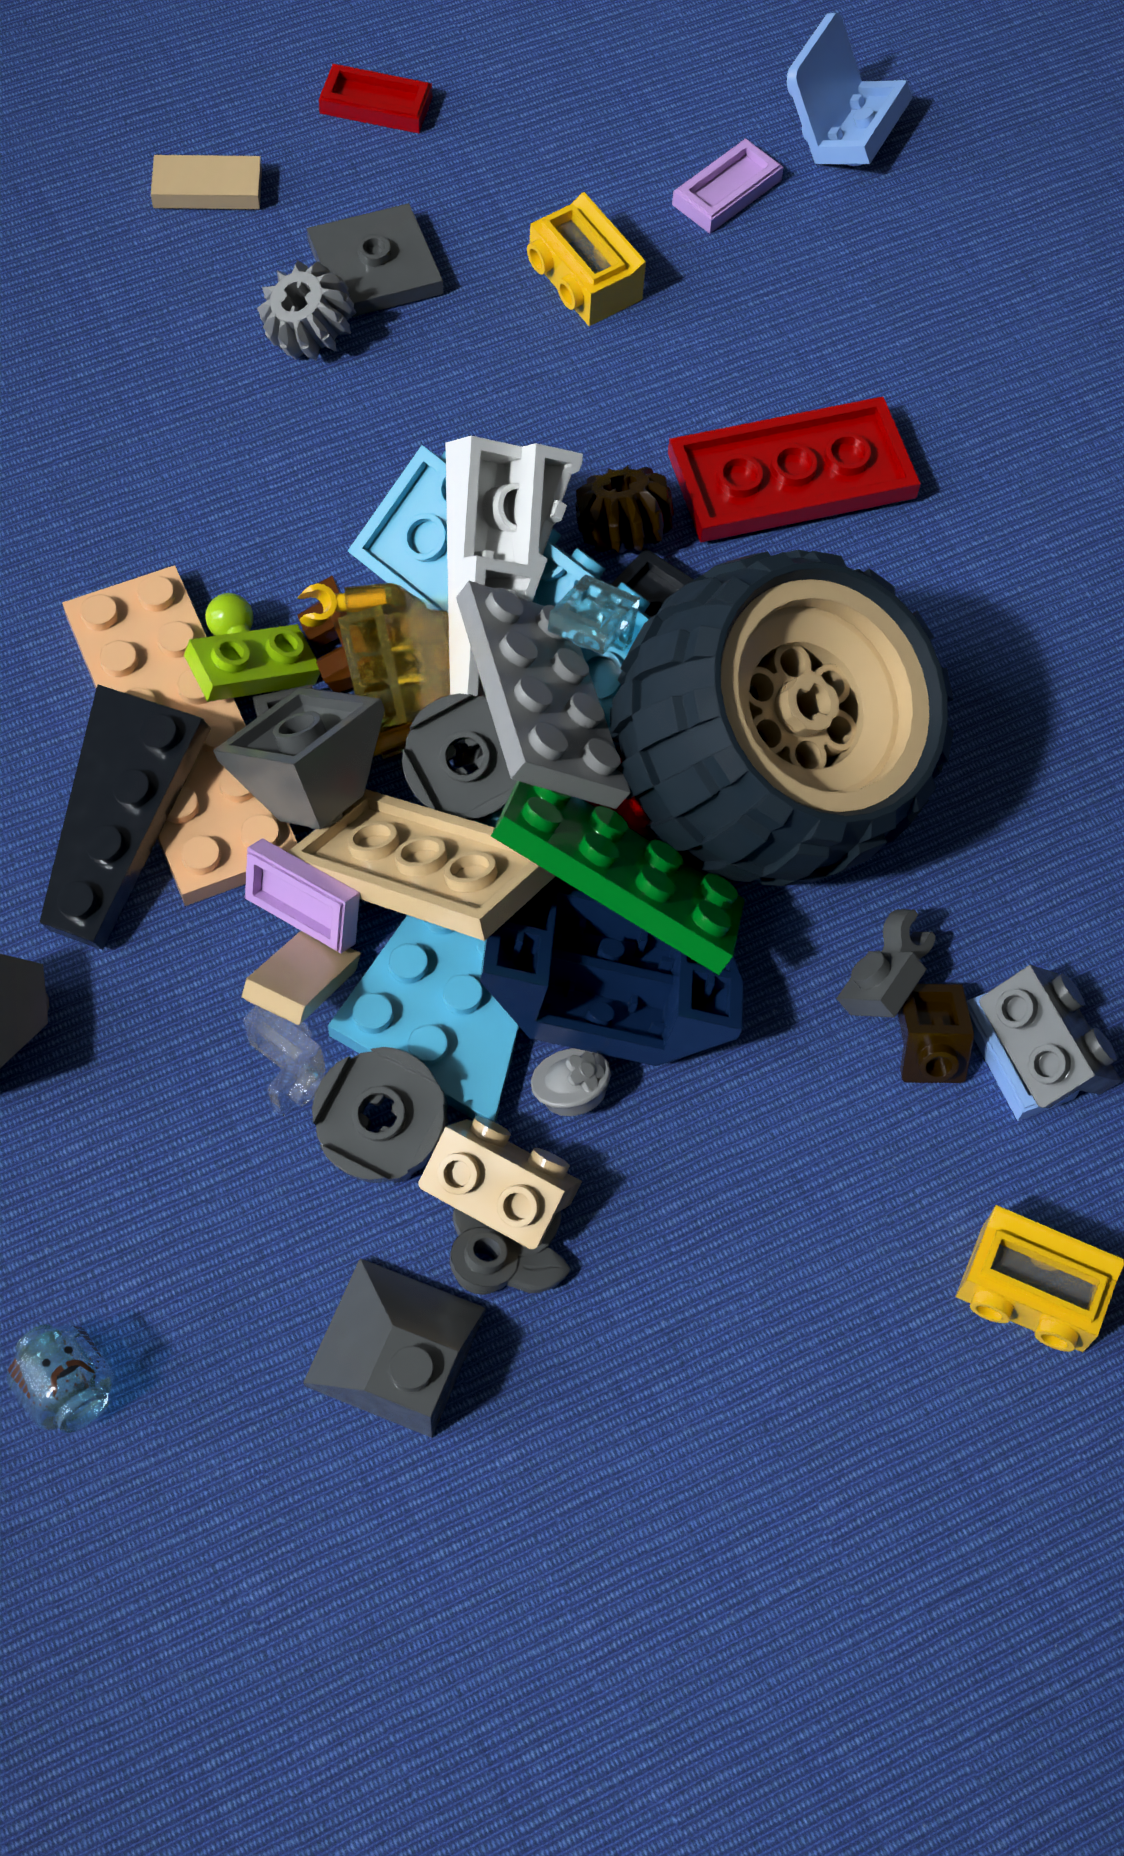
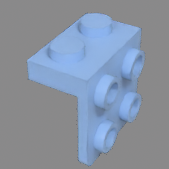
M840 13L826 14L787 73L788 92L793 97L802 124L803 137L808 142L815 164H847L849 166L870 164L913 98L908 80H861Z

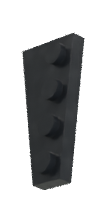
M97 684L40 918V923L49 931L101 950L104 949L211 730L203 718Z

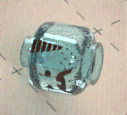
M44 1324L33 1328L17 1342L15 1346L17 1353L8 1365L6 1381L32 1422L38 1428L46 1430L60 1429L62 1433L75 1432L96 1420L108 1407L110 1402L108 1393L113 1385L114 1373L82 1327L67 1324L53 1328L50 1324Z

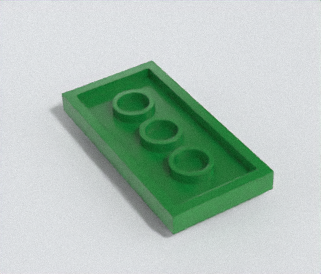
M520 781L516 782L491 834L492 838L715 974L720 975L734 955L745 901L743 897L738 895L737 890L730 882L719 875L712 873L705 875L684 862L680 853L669 844L660 840L650 841L628 827L627 822L621 815L604 806L595 807L579 798Z

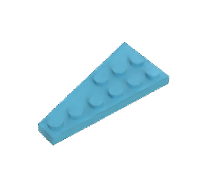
M503 809L490 816L476 819L475 822L495 827ZM407 915L328 1025L330 1037L359 1054L371 1052L372 1048L389 1047L413 1055L433 1073L447 1097L449 1106L473 1120L476 1116L496 1123L505 1081L508 1078L507 1073L509 1074L519 1026L480 982L485 941Z

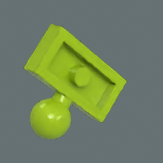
M223 593L211 600L206 609L205 619L209 630L215 636L189 639L184 653V657L207 702L315 685L320 675L316 663L317 660L298 624L250 631L254 619L253 610L245 598L235 593Z

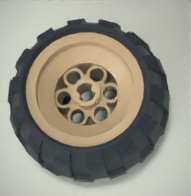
M795 550L771 556L767 551L715 565L664 601L658 613L644 623L620 667L622 672L618 681L621 687L612 699L610 734L612 740L619 743L622 763L618 767L631 791L626 797L627 800L633 797L636 798L650 820L645 827L657 840L669 844L677 851L685 850L690 853L694 867L719 875L730 881L751 882L760 879L761 885L775 886L810 883L868 861L885 844L894 841L914 821L936 789L933 779L942 772L943 763L949 760L954 731L948 725L947 703L954 700L948 669L941 667L931 640L935 637L919 612L915 611L912 613L895 595V586L870 568L865 572L860 569L853 570L848 568L842 556L818 551ZM750 686L756 689L758 700L750 694ZM758 730L763 734L765 742L759 735Z

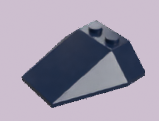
M685 850L678 851L683 861L694 867L692 855ZM556 876L485 940L480 982L530 1039L659 1066L738 1039L741 1034L743 980L734 956L720 975H717Z

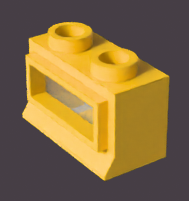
M585 192L581 193L570 205L530 223V243L527 245V255L532 267L538 274H545L557 288L564 305L570 310L574 309L588 326L643 299L646 261Z
M995 1205L981 1228L955 1297L970 1303V1309L984 1319L996 1323H1008L1011 1321L1034 1331L1035 1337L1041 1343L1051 1348L1067 1352L1074 1349L1084 1352L1098 1337L1116 1282L1123 1269L1124 1259Z

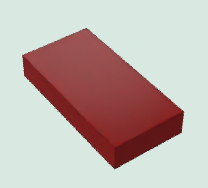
M332 64L319 97V112L324 115L419 134L433 98L432 83Z

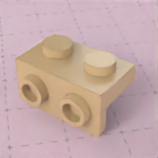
M476 1116L473 1122L466 1119L446 1126L419 1180L420 1189L529 1249H535L540 1246L556 1213L571 1205L582 1183L581 1180L567 1173L570 1165L562 1158L546 1150L533 1148L532 1152L529 1153L510 1143L508 1140L511 1133L506 1128L483 1117Z

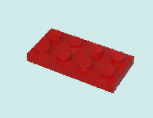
M884 396L670 438L668 445V456L700 543L917 498L921 484Z

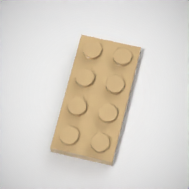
M365 789L364 796L343 811V817L338 822L326 828L315 829L288 851L293 856L360 892L361 900L483 941L490 937L555 877V875L492 838L491 834L495 827Z

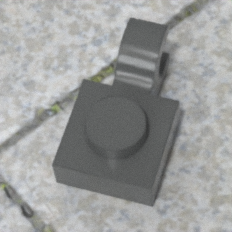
M896 909L892 911L886 918L883 926V950L868 951L866 956L853 967L851 978L836 998L850 1015L895 1018L927 970L920 959L930 952L936 936L933 932H913L910 936V926L918 916L915 909Z

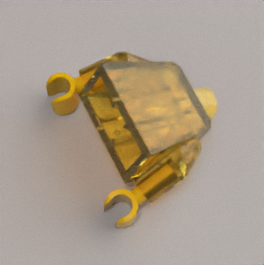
M396 583L344 587L345 593L335 594L331 588L324 584L310 585L297 599L316 598L322 603L324 610L322 614L310 613L303 615L300 618V622L308 627H317L325 623L334 612L347 611V615L339 617L338 622L354 693L359 696L381 698L385 711L374 756L381 754L384 760L403 753V748L405 749L406 738L411 731L409 728L416 715L433 701L450 695L448 612L428 609L423 600Z

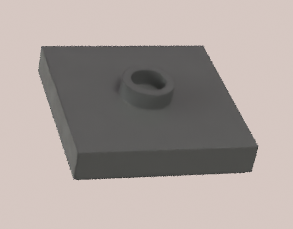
M409 203L307 228L308 243L316 262L319 261L322 265L327 266L336 276L339 275L348 286L349 298L354 303L356 314L352 317L443 294L442 277Z

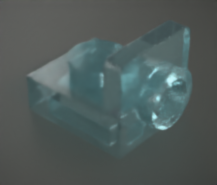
M585 574L550 611L547 631L572 641L579 647L590 649L601 655L610 646L624 651L632 642L640 597Z

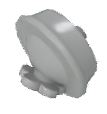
M575 1048L558 1051L545 1058L535 1068L531 1078L532 1093L540 1103L545 1104L551 1112L560 1116H576L587 1113L597 1107L605 1097L611 1077L609 1062L601 1054Z

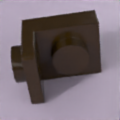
M917 984L898 1012L904 1043L900 1066L901 1078L906 1083H963L967 1078L974 1037L963 984Z

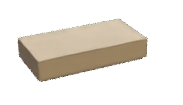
M154 155L151 184L153 208L260 209L261 157Z
M300 931L246 978L242 998L296 1025H300L356 972L361 953L352 948L339 953Z

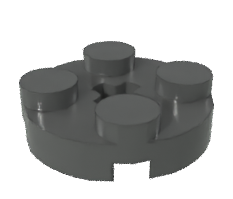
M457 693L441 697L428 704L416 715L409 728L411 731L406 738L405 749L403 748V772L414 795L431 809L471 820L490 816L503 809L517 781L510 778L486 697ZM463 739L469 747L479 744L483 755L476 760L478 770L472 774H469L464 768L453 770L449 762L450 759L457 755L454 744Z
M380 1047L372 1048L371 1052H363L353 1058L348 1056L337 1062L325 1074L313 1099V1123L316 1125L317 1137L321 1143L320 1146L325 1156L336 1167L351 1177L370 1183L404 1182L411 1178L416 1171L428 1164L448 1124L447 1097L429 1068L407 1052L395 1048ZM385 1098L392 1099L394 1104L391 1111L397 1117L394 1125L391 1128L383 1126L378 1133L368 1131L371 1120L363 1114L367 1105L370 1103L380 1106Z

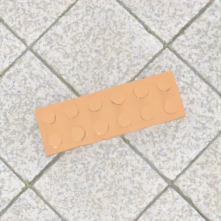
M174 565L62 602L67 620L95 688L99 684L201 717L211 728L157 838L184 905L187 906L245 885L247 847L263 838L286 852L298 843L289 823L279 821L217 761L213 750L246 725L234 698L207 702L184 657L189 639L207 636L176 566Z

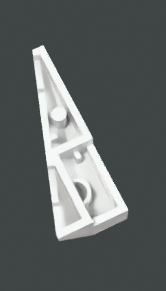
M468 436L445 443L450 695L461 693L486 697L456 596L470 580L491 588H504L517 597L533 601L548 558L543 556L553 525L563 518L567 505L562 500L571 475L580 471L583 461L582 453L537 443L521 447L476 436ZM463 739L458 741L457 743H465V741Z

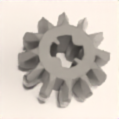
M297 260L292 273L288 275L277 270L279 282L275 286L262 287L264 298L267 301L257 308L260 319L264 323L263 328L267 338L274 346L282 348L286 355L292 356L295 360L305 353L307 357L317 361L321 348L325 346L337 352L335 339L338 335L351 334L350 324L347 320L356 314L354 303L349 298V288L339 275L336 276L334 272H331L327 266L322 265L319 261L308 268L306 264Z

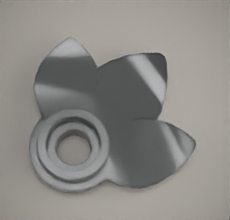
M454 1208L452 1221L458 1237L452 1245L449 1263L457 1282L467 1291L485 1295L508 1285L527 1293H540L555 1287L569 1274L570 1267L557 1252L548 1248L560 1226L561 1211L556 1213L540 1246L535 1249H529ZM475 1253L489 1255L494 1261L480 1260Z

